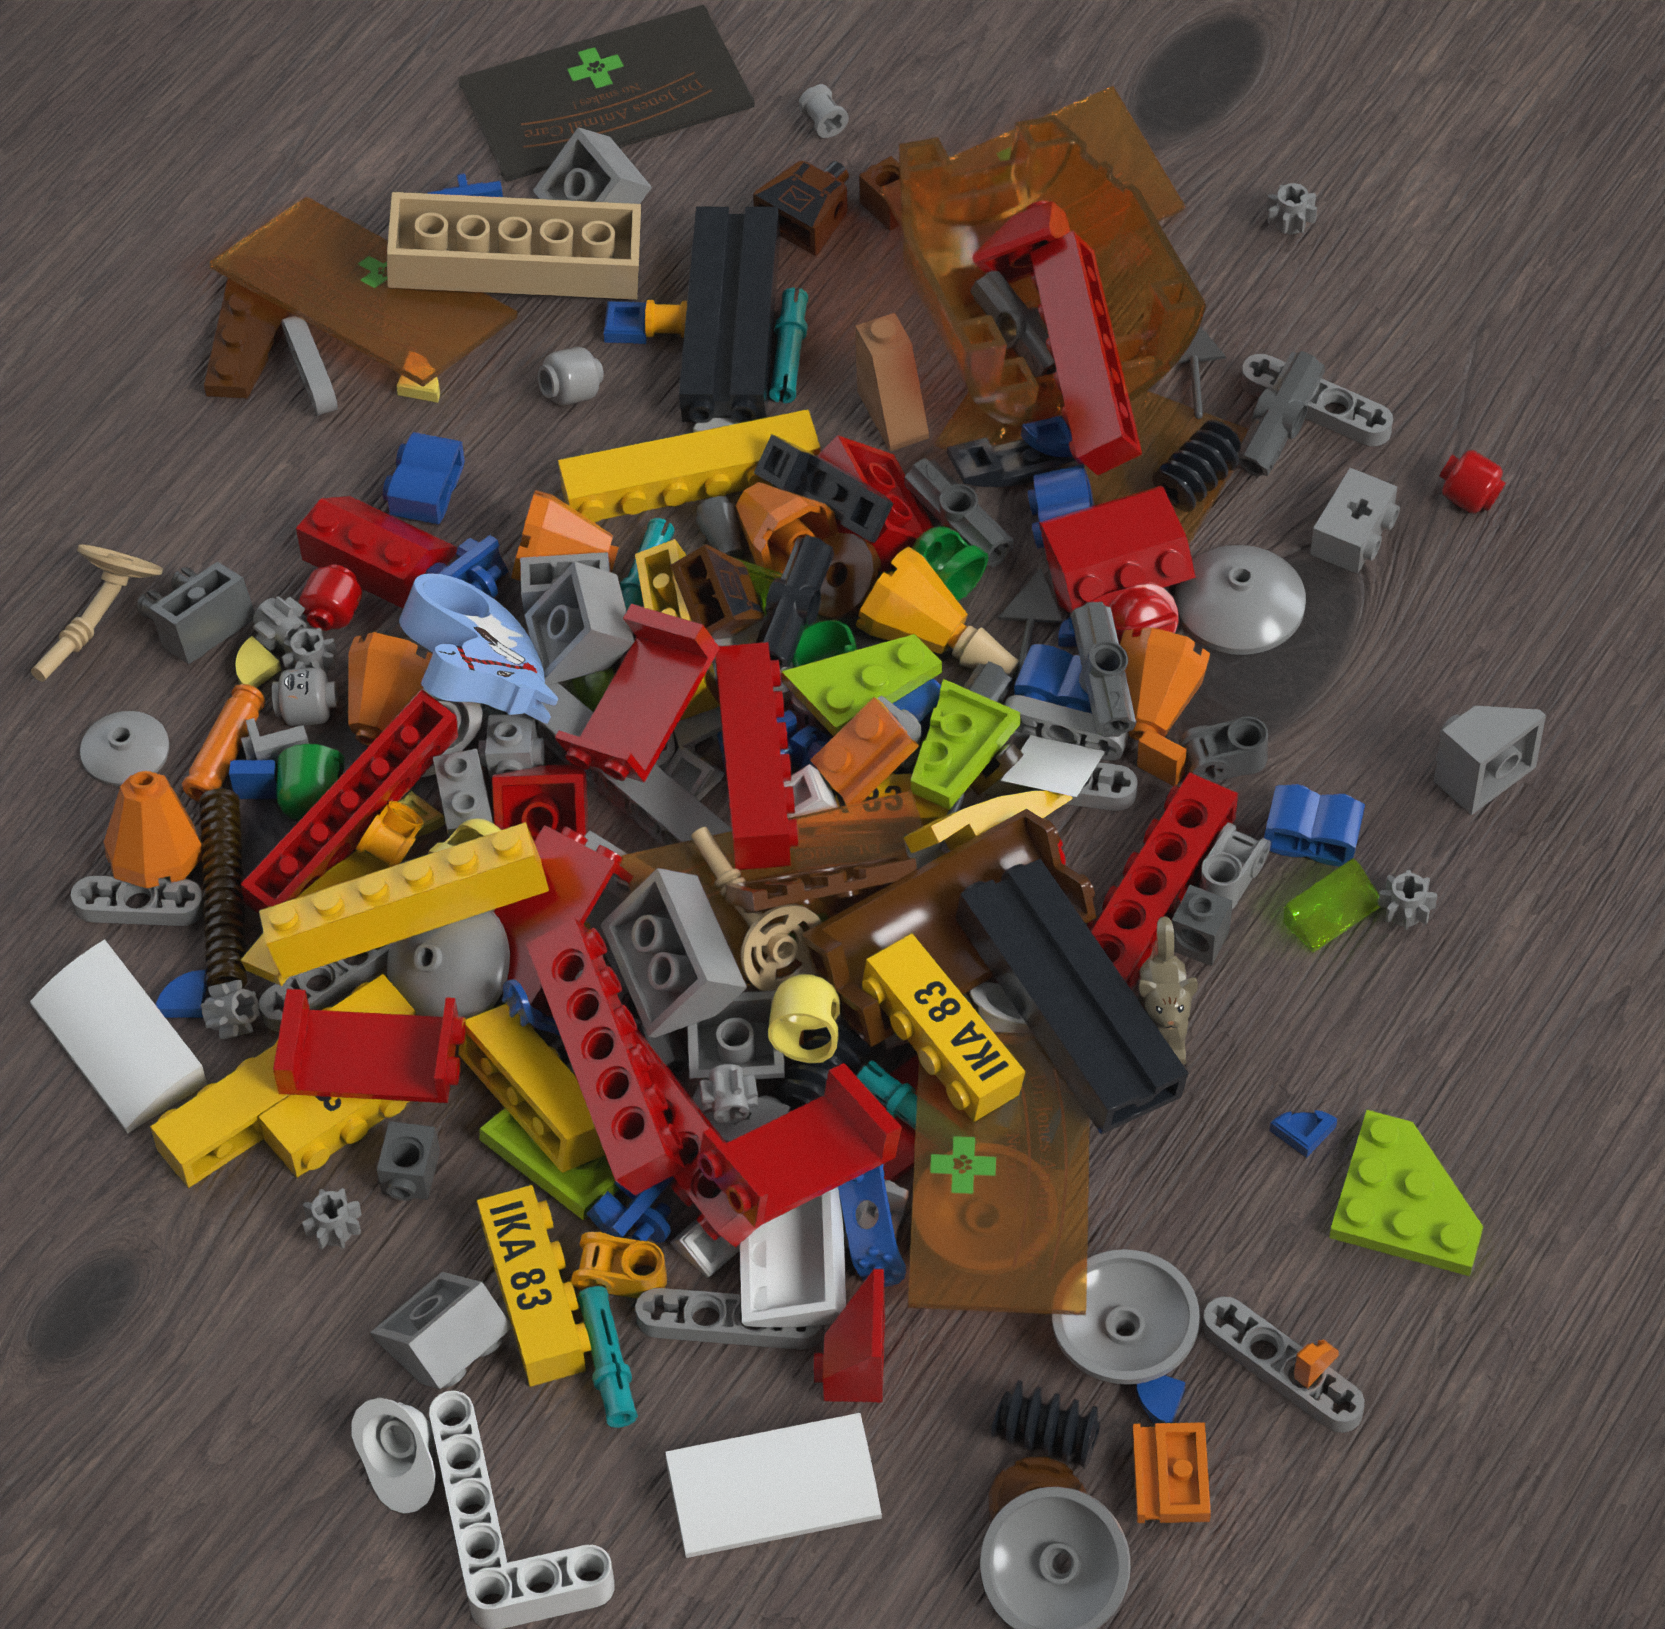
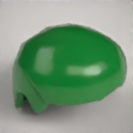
M837 620L820 621L810 627H806L792 659L793 667L858 650L851 629L848 625Z

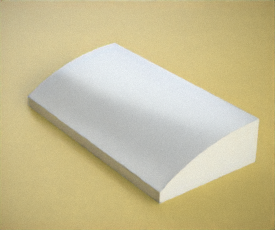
M105 939L63 968L30 1001L32 1008L127 1133L207 1085L201 1063Z
M838 1187L761 1225L740 1243L741 1312L744 1326L805 1327L829 1325L834 1323L846 1307L843 1211Z
M860 1413L665 1452L686 1558L882 1519L876 1482Z

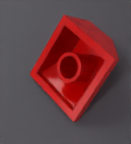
M1038 201L1027 206L1026 211L1010 218L972 255L973 263L986 274L991 271H999L1009 284L1029 277L1030 272L1034 270L1030 252L1071 232L1066 213L1053 201Z
M549 765L492 776L494 824L501 830L526 822L534 842L544 825L561 833L564 826L583 837L588 833L587 777L585 769L575 765Z
M873 1269L825 1333L824 1353H814V1383H823L824 1401L883 1402L885 1337L884 1269Z

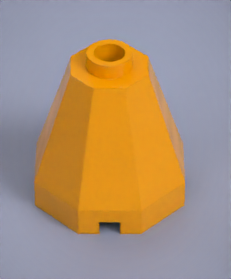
M907 547L898 553L891 562L892 565L897 567V570L894 573L891 571L888 574L883 572L859 611L858 616L861 618L857 620L856 626L871 636L890 641L915 634L932 652L942 654L948 647L954 649L960 636L967 628L964 623L968 614L926 559L912 548Z

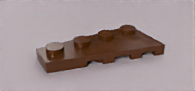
M231 260L204 382L206 396L248 399L269 360L268 353L273 343L279 342L284 332L282 319L288 318L291 311L295 312L301 301L299 294L278 281L253 260ZM256 260L300 294L304 288L303 283L309 280L307 282L309 285L313 279L312 275L294 262H281L276 265L273 261ZM297 262L315 275L313 263ZM295 271H296V273H297L296 276H294V277H286V276H292V275H294V274H295ZM303 278H306V279H304V280H302V281H300V282L294 284L295 282H297V281H299V280H301V279H303Z
M897 855L725 885L727 901L729 904L742 907L744 913H757L787 904H810L816 902V898L830 895L833 898L859 895V889L876 886V890H881L917 870L916 858Z

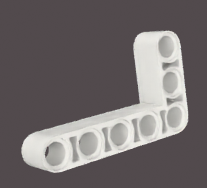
M446 1391L439 1394L430 1405L429 1416L468 1601L475 1623L484 1629H504L605 1604L612 1597L615 1590L614 1575L608 1553L599 1546L582 1545L507 1563L471 1399L459 1391ZM453 1417H459L464 1419L460 1424H457L455 1426H447L443 1424L445 1421ZM468 1460L473 1462L469 1468L463 1470L452 1468L460 1461ZM472 1504L483 1506L479 1512L474 1514L461 1512L465 1507ZM479 1549L493 1551L491 1555L484 1559L471 1557ZM588 1571H597L602 1574L594 1581H583L579 1578ZM539 1582H547L553 1585L548 1591L543 1593L530 1591V1588ZM489 1594L503 1596L499 1602L494 1604L480 1602L481 1599Z

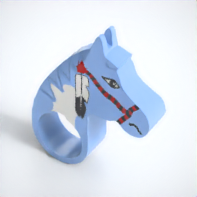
M433 573L418 576L413 583L399 618V623L403 631L411 639L433 652L421 681L423 688L431 695L442 700L483 703L505 711L508 715L525 713L548 724L551 716L541 702L555 706L558 697L545 684L544 671L538 653L530 637L514 616L495 599L465 581Z

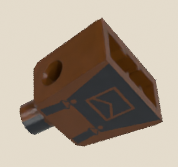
M798 161L753 193L754 207H778L781 237L817 256L847 213V187L844 183L849 179V173L837 161H832L823 170L806 161Z
M705 544L670 565L691 620L703 624L713 639L731 638L764 619L765 613L762 608V597L756 592L743 562Z

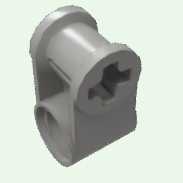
M1228 822L1221 830L1214 847L1203 861L1199 888L1232 900L1233 909L1252 879L1261 871L1270 851L1271 841L1262 838L1260 841L1236 831V826Z

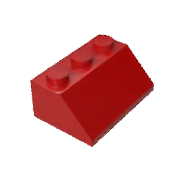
M837 435L818 456L870 485L894 503L876 542L866 541L874 546L880 557L881 569L878 568V571L885 572L897 568L891 564L896 555L907 547L912 548L917 538L928 529L934 528L920 501L905 487L904 477L906 475L894 454ZM836 519L838 533L855 534L861 537L841 525V521Z
M1162 486L1039 522L1057 603L1071 614L1074 609L1080 608L1093 599L1110 592L1143 584H1154L1164 588L1196 578L1187 536Z
M351 496L320 498L296 527L303 561L318 568L326 567L330 564L346 567L355 574L361 589L401 608L405 606L415 579L425 574L426 570L437 562L447 565L457 552L456 546Z

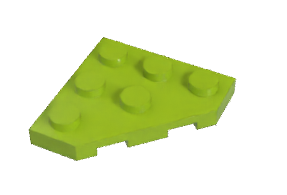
M1366 1110L1331 1225L1329 1238L1470 1276L1483 1231L1482 1224L1413 1122Z

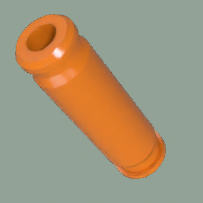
M239 684L233 688L231 692L232 697L227 699L189 769V776L185 777L182 782L183 790L190 798L199 802L202 794L222 786L230 770V761L236 760L243 747L241 738L249 736L245 720L254 718L256 722L259 717V710H262L266 704L263 693L254 686Z

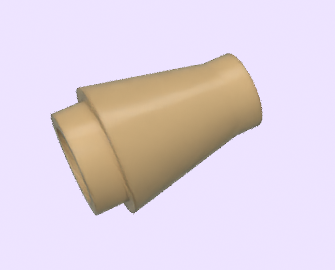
M971 625L962 633L952 652V656L960 660V666L975 670L978 664H987L989 661L1001 666L1004 672L1011 678L1016 673L1021 662L1012 656L982 627L977 630Z

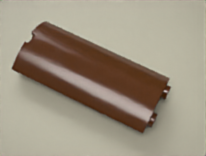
M1026 808L801 934L807 955L816 975L833 985L840 999L841 1016L866 1043L872 1047L895 1034L890 1018L879 1006L878 1000L862 988L866 959L911 933L962 995L994 977L955 919L960 894L971 884L978 881L988 882L992 879L995 884L999 883L1004 872L1017 864L1027 865L1041 859L1085 924L1097 918L1093 903L1095 896L1093 885L1085 875L1078 874L1061 863L1058 849L1060 837L1051 821L1041 818Z

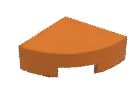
M1324 1339L1318 1340L1317 1345L1313 1343L1307 1344L1296 1355L1294 1379L1308 1389L1339 1356V1351Z

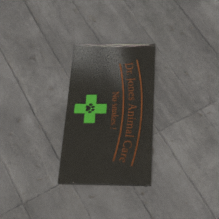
M704 4L458 77L459 87L463 90L501 171V176L505 181L509 182L548 170L578 127L609 136L621 148L755 107L754 97L751 96Z

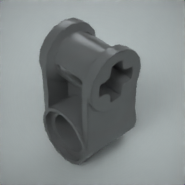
M1251 716L1209 726H1197L1186 731L1179 739V745L1186 748V754L1191 764L1189 772L1214 783L1224 779L1260 772L1268 760L1267 727L1264 722Z

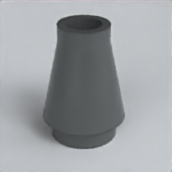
M723 496L713 497L702 502L696 509L698 515L696 524L713 548L737 560L742 558L745 551L741 543L736 506Z

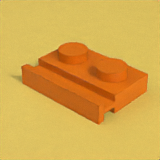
M874 697L810 761L834 790L843 797V801L855 809L919 745L911 739L907 731L888 708Z
M1205 1422L1155 1423V1427H1140V1424H1133L1132 1438L1137 1523H1145V1520H1159L1160 1523L1210 1522L1211 1510Z

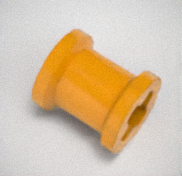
M647 300L645 310L646 337H653L655 333L680 334L684 338L687 301L683 300L678 305L655 304L654 300Z

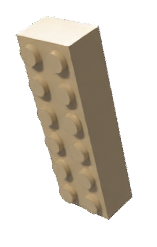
M392 192L387 247L388 288L637 300L641 204Z

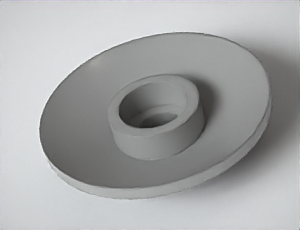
M136 711L116 712L101 718L87 730L81 742L80 756L85 770L91 777L103 784L120 787L130 775H134L137 772L151 771L157 773L168 758L170 749L169 738L163 725L148 714Z

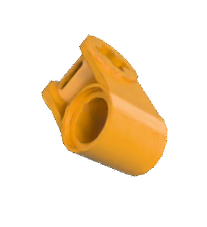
M390 801L381 814H377L355 849L359 852L368 851L389 865L388 868L401 864L416 840L415 836L423 825V819L417 812L405 804Z
M586 1232L582 1234L579 1244L583 1249L579 1269L573 1272L571 1282L576 1288L584 1290L593 1286H602L607 1289L608 1294L638 1299L647 1290L666 1287L667 1272L665 1258L661 1248L655 1243L614 1237L602 1232ZM649 1265L655 1268L651 1274L646 1276L633 1273L641 1266Z

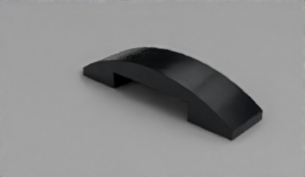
M986 437L949 446L946 452L963 483L980 487H1007L1034 482V475L1080 465L1074 457H1055L1039 452L1026 443L1024 439L992 447Z
M771 434L754 471V474L782 490L825 503L834 512L835 518L841 521V525L873 543L876 542L894 504L882 493L850 473Z

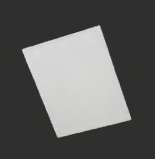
M1030 735L1020 750L1024 754L1023 757L1003 776L1001 781L1077 797L1105 751Z

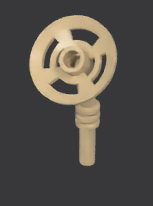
M79 544L77 551L93 565L103 570L101 579L105 580V583L83 615L74 618L66 626L65 630L60 632V640L31 669L32 675L41 682L45 681L72 652H79L94 636L95 626L120 592L122 585L127 586L129 577L143 578L161 575L163 568L124 553Z
M702 827L691 835V838L716 876L715 885L717 888H722L720 893L723 897L727 896L725 885L746 881L744 877L738 878L741 872L739 869L731 867L707 827ZM796 904L774 907L764 914L762 912L744 913L742 907L735 906L750 927L742 945L741 963L747 979L755 987L763 992L774 991L778 989L783 981L792 976L816 974L802 940L801 934L804 931L798 925L804 920L810 930L821 924V920L815 913L806 907ZM786 915L783 923H776L774 925L769 923L770 920L776 917ZM792 930L795 933L796 941L788 935ZM752 947H754L755 960L757 964L761 967L759 974L755 970L752 963ZM762 951L768 955L766 960L763 959ZM795 959L803 963L792 974L776 979V969L788 966Z

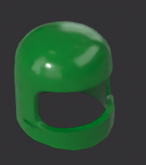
M943 526L928 529L917 538L912 546L913 550L926 559L957 601L966 597L975 588L985 571L989 559L988 553L975 545L969 546L960 537L958 532Z
M301 744L289 747L279 754L276 796L277 802L286 816L292 820L300 821L343 775L345 757L342 753L322 745Z

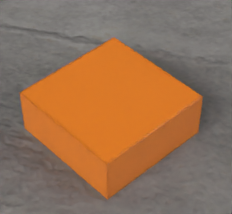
M1147 729L1138 741L1137 767L1172 786L1177 785L1185 775L1186 748Z

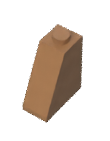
M892 313L856 325L857 392L889 451L891 452L929 439L912 342L897 315Z

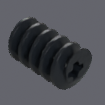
M1216 420L1206 421L1200 430L1196 431L1189 438V441L1183 443L1179 450L1174 452L1168 458V461L1164 462L1157 469V472H1153L1152 480L1154 486L1164 487L1171 504L1177 509L1191 512L1196 507V502H1201L1207 496V491H1213L1218 485V481H1223L1228 476V471L1234 470L1239 465L1237 453L1241 450V442L1238 435L1222 422Z
M836 1023L839 1037L837 1049L833 1056L822 1063H805L794 1060V1066H791L786 1071L784 1080L775 1088L776 1099L782 1102V1104L790 1106L791 1112L824 1096L829 1070L845 1063L852 1072H856L861 1066L859 1057H866L870 1052L869 1044L852 1029ZM824 1027L813 1030L812 1037L805 1042L803 1049H817L829 1043L831 1035L828 1028Z
M1018 1379L1011 1390L1005 1391L993 1420L991 1437H997L1002 1429L1006 1427V1440L1008 1443L1014 1444L1024 1433L1026 1449L1034 1450L1040 1441L1043 1440L1044 1455L1051 1457L1062 1446L1063 1462L1071 1463L1080 1452L1081 1466L1083 1469H1086L1093 1454L1100 1429L1098 1407L1093 1405L1083 1417L1079 1415V1400L1074 1399L1066 1410H1062L1061 1397L1057 1392L1047 1404L1042 1403V1387L1039 1386L1027 1398L1023 1396V1381Z

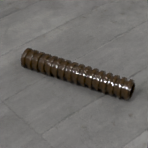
M213 789L202 794L199 799L201 808L200 828L202 832L201 851L203 855L201 859L203 866L202 885L204 890L203 910L205 914L204 935L206 938L204 941L206 949L205 960L207 962L205 964L207 974L206 985L210 987L241 980L242 988H244L248 980L246 969L241 962V959L246 954V939L244 937V897L241 888L243 868L241 866L240 798L236 792L231 790Z

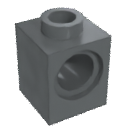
M1189 885L1172 918L1174 952L1212 966L1230 931L1233 901Z
M389 1121L377 1167L382 1194H387L403 1201L412 1200L413 1198L428 1200L440 1153L436 1127ZM405 1162H416L410 1167H399Z

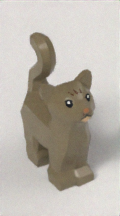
M1164 916L1160 917L1157 922V940L1154 943L1151 956L1139 969V991L1141 995L1139 1002L1184 1065L1186 1064L1185 1038L1188 1028V1017L1190 1016L1192 996L1197 991L1198 982L1196 977L1186 979L1185 964L1174 955V928L1172 921L1169 917Z

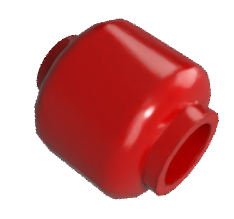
M1475 450L1466 451L1460 459L1452 454L1439 477L1445 480L1442 487L1443 496L1471 514L1480 512L1482 508L1488 512L1506 485V482L1501 480L1503 475L1502 468Z
M330 564L326 567H319L311 572L298 603L305 608L302 614L315 629L321 628L322 631L341 629L349 625L362 598V589L352 571L341 565Z

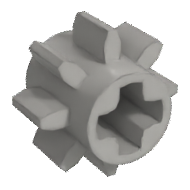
M1289 183L1279 185L1278 195L1271 194L1267 197L1268 224H1275L1284 234L1304 233L1306 222H1316V194H1308L1307 189L1302 184Z
M279 596L276 599L269 598L265 600L254 613L253 622L255 625H253V628L259 632L255 639L270 651L275 646L281 651L284 650V640H291L292 636L300 628L307 629V619L301 615L305 608L291 597H288L285 601Z
M300 628L292 636L291 640L283 641L285 655L282 656L285 670L317 667L327 673L328 670L336 669L334 655L337 651L334 638L323 640L321 628L316 630Z
M1407 870L1406 873L1400 874L1396 878L1391 875L1387 876L1386 890L1379 892L1378 906L1387 907L1385 921H1393L1397 925L1403 926L1405 930H1408L1410 926L1417 924L1419 921L1426 925L1430 910L1435 909L1437 894L1428 892L1430 878H1422L1417 874L1411 873V870Z
M241 980L210 986L208 989L211 997L201 1004L206 1028L219 1030V1036L222 1040L253 1032L250 1023L257 1016H260L259 1003L255 996V991L251 992L250 990L242 989Z
M725 1064L717 1066L709 1072V1081L703 1080L699 1082L703 1113L713 1112L714 1119L720 1123L732 1124L743 1121L749 1116V1107H758L755 1075L744 1076L743 1068L738 1065Z
M343 1188L338 1192H325L323 1189H320L319 1195L312 1203L304 1202L303 1204L305 1215L308 1218L302 1222L305 1235L312 1236L317 1234L320 1249H323L326 1245L345 1248V1242L352 1234L360 1235L361 1233L359 1221L357 1220L362 1215L360 1204L358 1201H352L347 1204L346 1191Z

